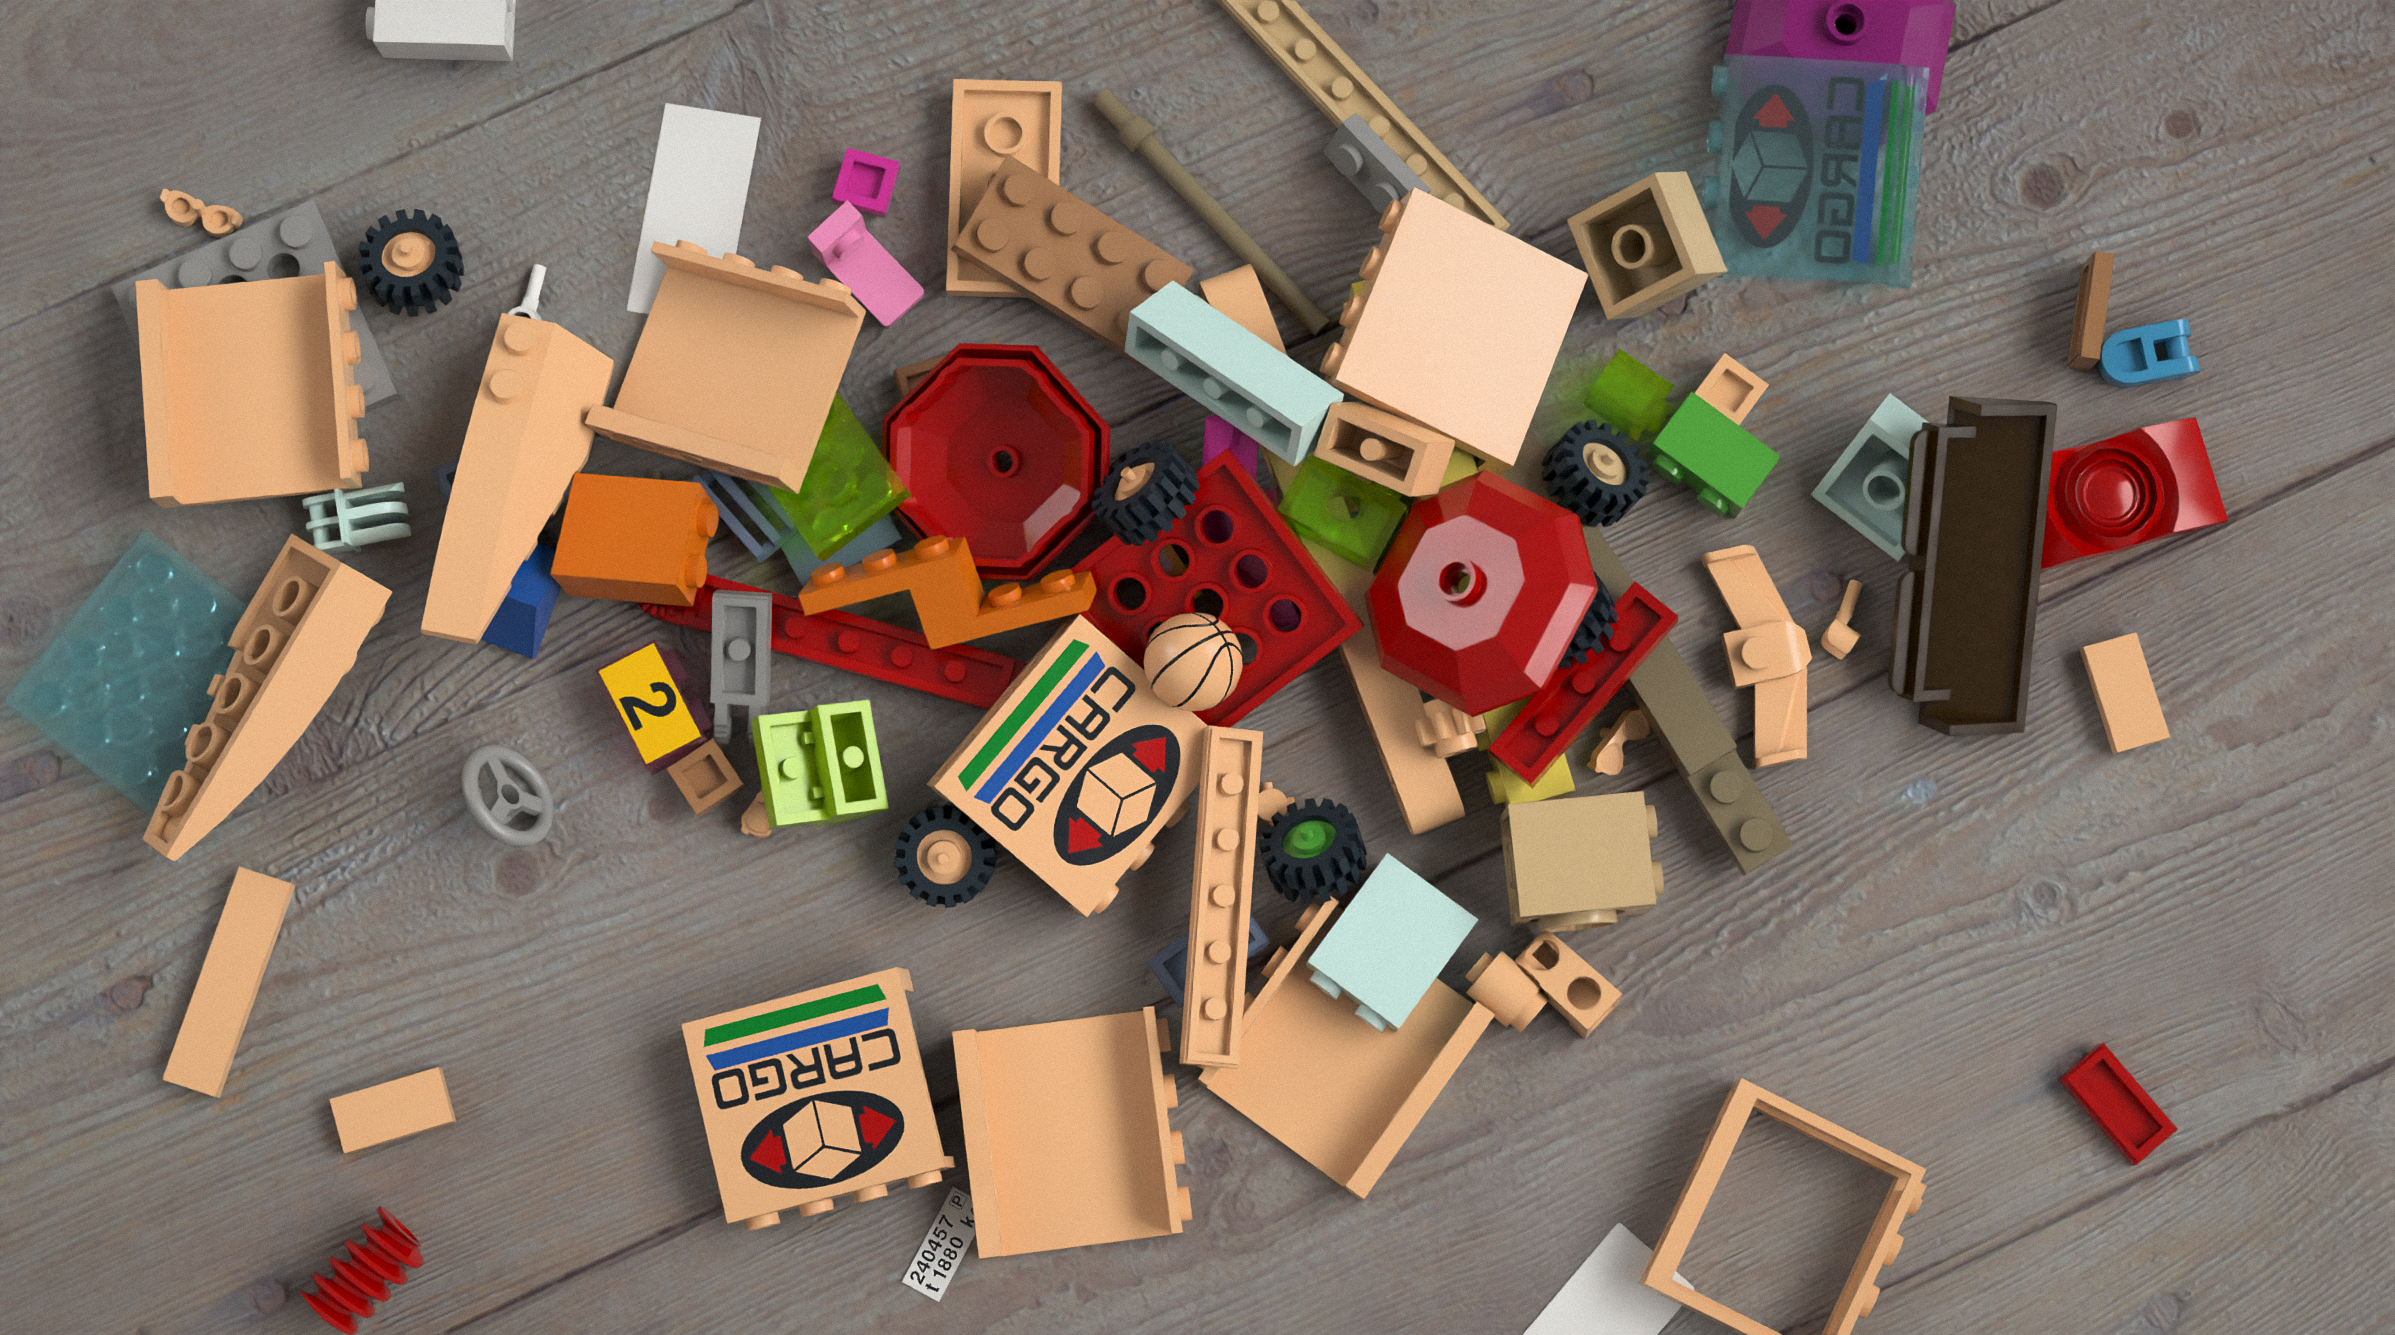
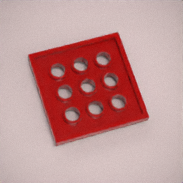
M1228 447L1195 472L1199 477L1197 479L1199 490L1193 492L1196 499L1193 505L1184 506L1183 509L1187 514L1182 520L1175 518L1171 522L1174 528L1169 532L1165 533L1163 530H1160L1157 540L1150 543L1145 539L1142 546H1135L1133 543L1130 546L1125 545L1114 535L1070 570H1072L1073 574L1090 570L1097 589L1089 610L1075 614L1083 616L1144 671V654L1154 624L1165 622L1169 618L1182 613H1197L1193 603L1195 594L1205 588L1216 591L1223 600V610L1217 618L1224 622L1234 634L1245 633L1251 636L1257 645V655L1252 662L1243 663L1237 686L1229 697L1215 707L1192 712L1208 726L1230 728L1363 628L1365 624L1231 448ZM1219 510L1231 518L1233 532L1228 540L1217 542L1206 535L1203 521L1210 511ZM1177 544L1186 550L1189 556V566L1185 573L1172 575L1163 569L1160 563V553L1166 545ZM1255 555L1264 561L1267 567V576L1261 585L1250 586L1239 578L1237 565L1243 556ZM1123 578H1135L1143 584L1146 597L1140 607L1128 608L1119 601L1117 586ZM1290 600L1299 607L1301 621L1297 628L1283 630L1273 623L1271 609L1276 601Z

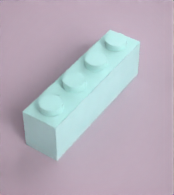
M1173 280L1130 311L1125 353L1295 467L1316 450L1331 403L1343 402L1344 394Z

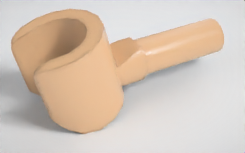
M1856 580L1849 581L1840 610L1820 640L1822 647L1840 660L1844 659L1861 636L1847 626L1863 586L1862 583Z

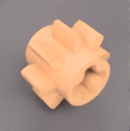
M1440 699L1423 704L1426 718L1416 720L1415 723L1422 749L1434 746L1438 759L1478 748L1475 734L1485 732L1486 729L1482 714L1471 717Z

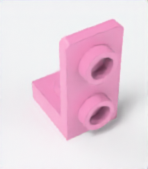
M848 200L807 237L813 255L840 283L852 289L851 294L884 328L892 327L924 297V289L866 230L863 216Z

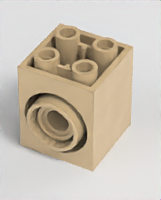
M1644 791L1512 803L1506 806L1499 817L1511 927L1538 925L1541 932H1567L1611 926L1617 923V917L1644 915L1656 905L1657 895L1664 893L1660 860L1651 861L1650 852L1651 839L1657 838L1658 834L1656 811L1654 805H1645Z

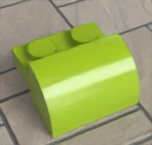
M869 700L818 705L811 710L762 715L751 720L769 830L811 824L814 827L838 824L872 816L889 809Z

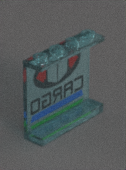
M1724 53L1723 65H1714L1711 86L1712 98L1720 99L1718 121L1710 120L1707 135V153L1716 154L1714 176L1706 175L1703 185V208L1711 209L1710 230L1727 269V272L1724 274L1881 283L1887 288H1910L1929 67L1916 64Z

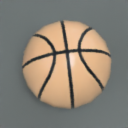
M1182 613L1162 623L1151 635L1143 660L1146 679L1153 692L1167 705L1182 711H1203L1217 706L1235 690L1243 668L1241 645L1233 631L1218 618L1205 613Z

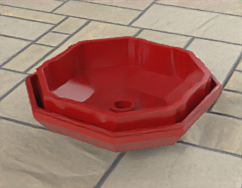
M958 343L882 420L881 498L920 541L938 535L946 536L947 541L965 536L980 580L1029 582L1098 517L1092 509V502L1096 500L1093 494L1095 489L1104 486L1105 483L1102 481L1106 475H1109L1111 427L1037 345ZM1003 451H1007L1013 459V465L1007 472L1001 470L997 462L999 454Z
M1485 469L1440 487L1438 494L1421 495L1415 498L1372 579L1364 598L1381 668L1469 716L1475 717L1546 690L1590 607L1598 587L1580 517ZM1470 576V583L1463 593H1459L1460 581L1464 577Z

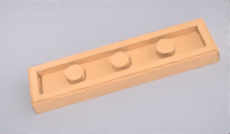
M239 866L162 1080L220 1098L296 885Z

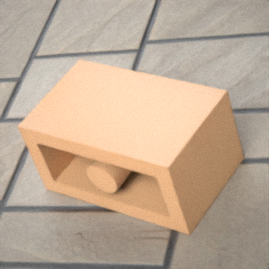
M1361 401L1337 402L1330 405L1314 456L1412 497L1438 494L1456 441Z

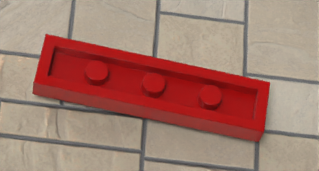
M1636 581L1615 603L1616 606L1613 607L1618 614L1617 623H1609L1614 631L1611 640L1603 637L1599 639L1604 649L1597 655L1590 648L1585 652L1589 661L1581 665L1575 657H1571V668L1559 667L1546 690L1537 693L1488 748L1489 753L1532 789L1678 623V615Z

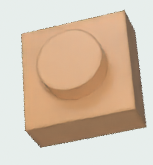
M1724 353L1695 394L1740 426L1769 384Z

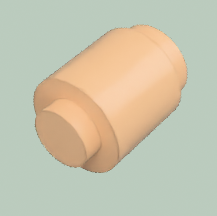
M1503 951L1495 959L1485 952L1465 976L1473 984L1466 994L1495 1014L1494 1018L1507 1028L1511 1024L1520 1033L1549 1000L1539 990L1541 988L1539 984Z

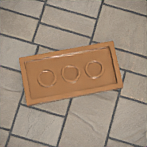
M1009 154L1001 163L951 248L953 252L1137 365L1140 362L1124 352L1130 311L1172 280L1185 287L1194 271L1193 268Z

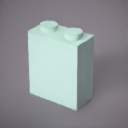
M1387 853L1307 961L1306 967L1314 972L1309 980L1333 999H1337L1342 992L1358 1004L1359 1007L1355 1011V1015L1376 1031L1382 1033L1386 1026H1388L1394 1032H1397L1479 919Z

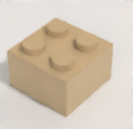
M1686 171L1655 172L1567 219L1607 320L1640 317L1727 272Z

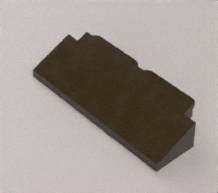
M1949 396L1947 424L1922 422V429L1917 431L1910 441L1901 533V546L1905 552L1910 554L1908 570L1903 572L1897 581L1888 685L1892 691L1897 693V696L1912 702H1920L1918 724L1948 736L2024 733L2057 414V404Z

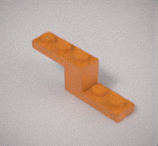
M938 535L920 541L914 546V550L895 554L893 549L880 550L863 558V563L844 568L841 562L823 565L811 572V576L798 597L805 616L909 589L930 649L933 650L1087 611L1097 589L1090 570L1073 574L1072 570L1065 569L1046 575L1038 584L1020 588L1019 583L999 586L991 590L986 597L965 536L947 541L946 536Z

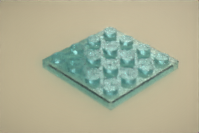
M145 528L4 703L152 817L171 773L177 770L183 771L188 759L186 758L187 746L184 743L192 725H201L206 720L215 699L206 694L215 674L225 676L236 651L227 645L248 606Z

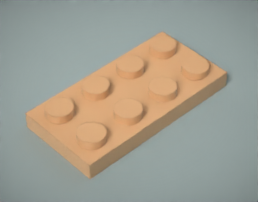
M953 79L947 296L1028 298L953 252L951 248L1008 154L1060 186L1062 82Z

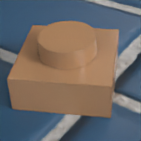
M713 738L666 769L698 817H701L746 787Z

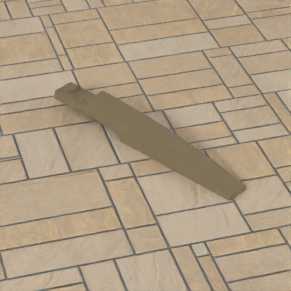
M1529 426L1514 466L1501 474L1500 477L1555 504L1561 500L1558 494L1550 497L1546 490L1551 481H1543L1541 472L1546 468L1542 465V462L1548 453ZM1566 507L1567 510L1573 512L1570 507ZM1584 516L1580 521L1593 571L1599 576L1616 603L1633 584V581L1597 526H1587V519ZM1666 635L1623 684L1622 688L1629 690L1744 876L1794 845L1735 751L1737 748L1736 743L1668 635Z

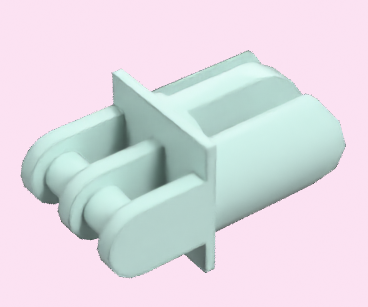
M403 482L344 493L337 488L334 489L333 493L303 499V508L309 509L311 521L306 523V530L313 533V546L328 555L350 550L360 552L361 545L412 536L410 525L396 523L409 517L407 504L403 502H386L405 496ZM336 505L338 516L327 518L326 507ZM340 529L341 539L331 541L329 530Z

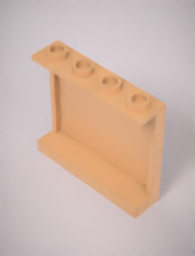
M1414 187L1400 201L1392 199L1385 209L1378 227L1385 232L1379 248L1373 246L1361 266L1359 276L1366 280L1359 296L1353 294L1347 302L1339 324L1346 327L1340 343L1333 342L1321 363L1320 372L1326 375L1324 381L1331 384L1334 388H1338L1387 413L1456 441L1454 446L1479 457L1476 466L1477 471L1480 472L1486 469L1500 476L1514 466L1589 274Z

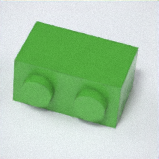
M1693 392L1682 403L1652 443L1647 453L1649 457L1655 460L1652 466L1660 475L1675 484H1679L1681 480L1699 492L1696 498L1705 508L1718 516H1724L1727 513L1734 519L1781 458L1780 455Z

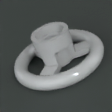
M487 745L478 748L470 754L462 769L461 788L468 812L476 825L496 840L514 847H528L543 840L553 823L554 806L548 785L538 769L526 757L504 746ZM502 763L521 775L530 787L533 795L521 791L519 786L509 779ZM483 766L490 781L479 788L478 775ZM521 811L537 816L534 825L528 830H515L506 826Z

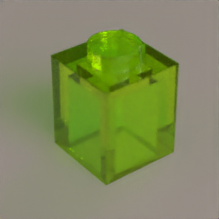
M1619 348L1588 392L1583 405L1638 441L1646 428L1656 433L1674 406L1667 402L1666 399L1674 385Z

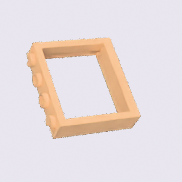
M1743 1078L1735 1080L1638 1284L1740 1335H1782L1672 1280L1751 1110L1754 1109L1894 1178L1822 1335H1850L1858 1316L1866 1319L1875 1305L1880 1288L1873 1285L1882 1264L1890 1267L1900 1251L1904 1237L1897 1234L1906 1213L1914 1216L1923 1201L1921 1197L1927 1185L1921 1183L1926 1169Z

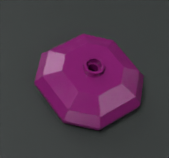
M1736 0L1722 69L1745 102L1757 90L1770 84L1783 85L1793 91L1806 111L1811 127L1812 140L1824 142L1825 120L1830 115L1861 117V123L1845 124L1844 142L1859 143V150H1861L1867 84L1884 79L1878 139L1879 148L1887 141L1892 80L1908 86L1904 131L1935 112L1955 5L1951 0ZM1838 20L1849 21L1853 26L1854 32L1848 35L1839 33L1835 27V22ZM1832 77H1854L1863 80L1862 111H1855L1857 92L1855 84H1836L1833 109H1826L1828 83ZM1839 122L1832 123L1831 141H1837ZM1781 133L1796 137L1795 133Z

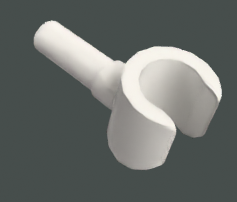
M539 264L533 265L521 306L511 309L507 314L516 316L528 314L531 319L542 321L541 316L536 311L546 267Z

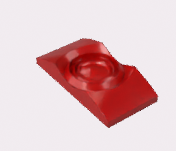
M2196 417L2147 426L2088 445L2053 451L2041 572L2226 523L2228 518Z

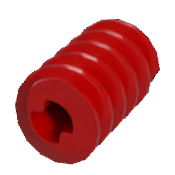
M381 1206L376 1209L383 1223L380 1229L364 1222L360 1225L367 1240L364 1245L349 1239L344 1242L351 1259L345 1262L331 1255L327 1260L335 1275L330 1279L314 1272L311 1278L318 1290L315 1295L299 1289L305 1301L322 1319L337 1330L349 1335H353L359 1330V1325L353 1313L367 1319L375 1314V1308L370 1297L382 1302L388 1301L391 1298V1291L386 1280L398 1285H403L408 1281L402 1263L416 1269L424 1264V1259L418 1246L421 1247L420 1242L394 1215Z

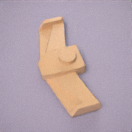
M1740 545L1703 554L1701 562L1704 568H1707L1739 629L1723 633L1721 636L1733 690L1754 686L1753 770L1807 759V665L1811 661L1812 656L1805 630L1794 623L1754 546Z

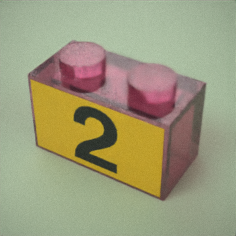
M653 640L595 670L645 769L651 775L675 764L709 741L705 730L713 727V724L699 697L689 701L679 682L687 679L688 675L673 648L664 653L657 641Z

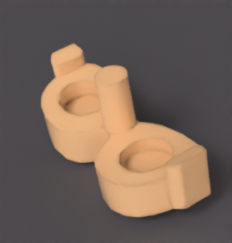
M163 189L160 195L167 215L172 222L179 226L188 227L195 224L198 220H203V226L209 235L223 238L230 235L235 229H239L242 224V216L232 208L220 205L205 207L202 200L195 199L177 190L169 192L168 189Z

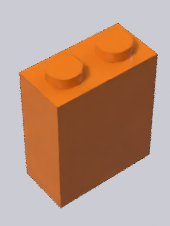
M575 473L550 575L568 596L693 607L697 588H701L706 580L707 561L705 552L709 537H713L717 531L719 520L718 508L699 482Z

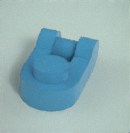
M2188 319L2156 323L2112 334L2101 346L2100 360L2097 362V368L2101 376L2111 385L2119 388H2130L2166 380L2185 379L2199 374L2200 368L2197 356L2190 355L2187 338L2191 337ZM2154 344H2165L2169 360L2157 361Z

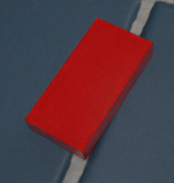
M2104 1043L2098 1044L2057 1079L2131 1166H2136L2178 1130Z

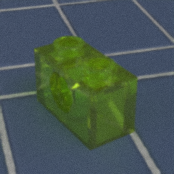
M1311 453L1305 458L1280 503L1277 513L1286 520L1297 534L1372 574L1402 520L1408 505L1398 501L1401 497L1399 492L1372 480L1370 484H1367L1350 475L1351 471L1315 457ZM1336 497H1347L1356 504L1358 515L1350 520H1339L1330 513L1328 503Z

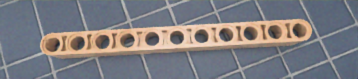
M1251 264L1198 283L1202 299L1206 303L1287 355L1263 290ZM1259 443L1274 486L1278 490V495L1290 527L1365 624L1363 628L1337 646L1409 832L1412 836H1416L1464 818L1463 804L1446 759H1438L1434 746L1424 749L1421 747L1415 723L1416 720L1426 718L1418 688L1385 671L1380 666L1364 598L1374 575L1330 462L1315 457L1314 451L1294 467Z

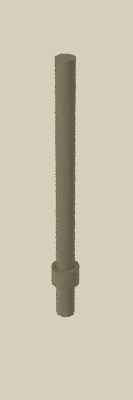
M1108 88L1101 91L1092 101L1093 105L1120 132L1118 139L1133 154L1139 152L1245 264L1252 265L1256 275L1314 336L1321 333L1331 321L1154 137L1156 130L1142 115L1135 117Z

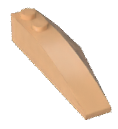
M505 313L501 314L471 414L447 506L421 625V632L424 635L478 644L510 591L513 577L522 562L529 559L538 544L537 537L549 517H554L564 500L563 494L572 481L574 474L580 473L588 460L595 431L586 425L585 421L592 403L602 406L604 404L614 369V361L556 323Z
M291 534L232 633L227 646L236 650L225 676L220 674L214 675L206 693L215 698L205 722L201 725H192L184 743L187 746L186 758L188 759L183 771L177 770L171 773L142 840L165 857L176 861L222 822L265 779L300 738L332 694L342 676L353 667L358 649L371 627L375 626L382 618L385 604L392 591Z

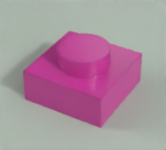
M847 147L832 195L833 204L841 206L848 200L857 211L886 218L901 169L900 162Z

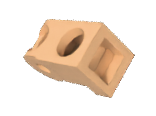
M1541 932L1514 960L1541 987L1539 990L1549 998L1548 1002L1569 1021V1025L1584 1039L1615 1009L1621 1000L1622 993L1550 932Z

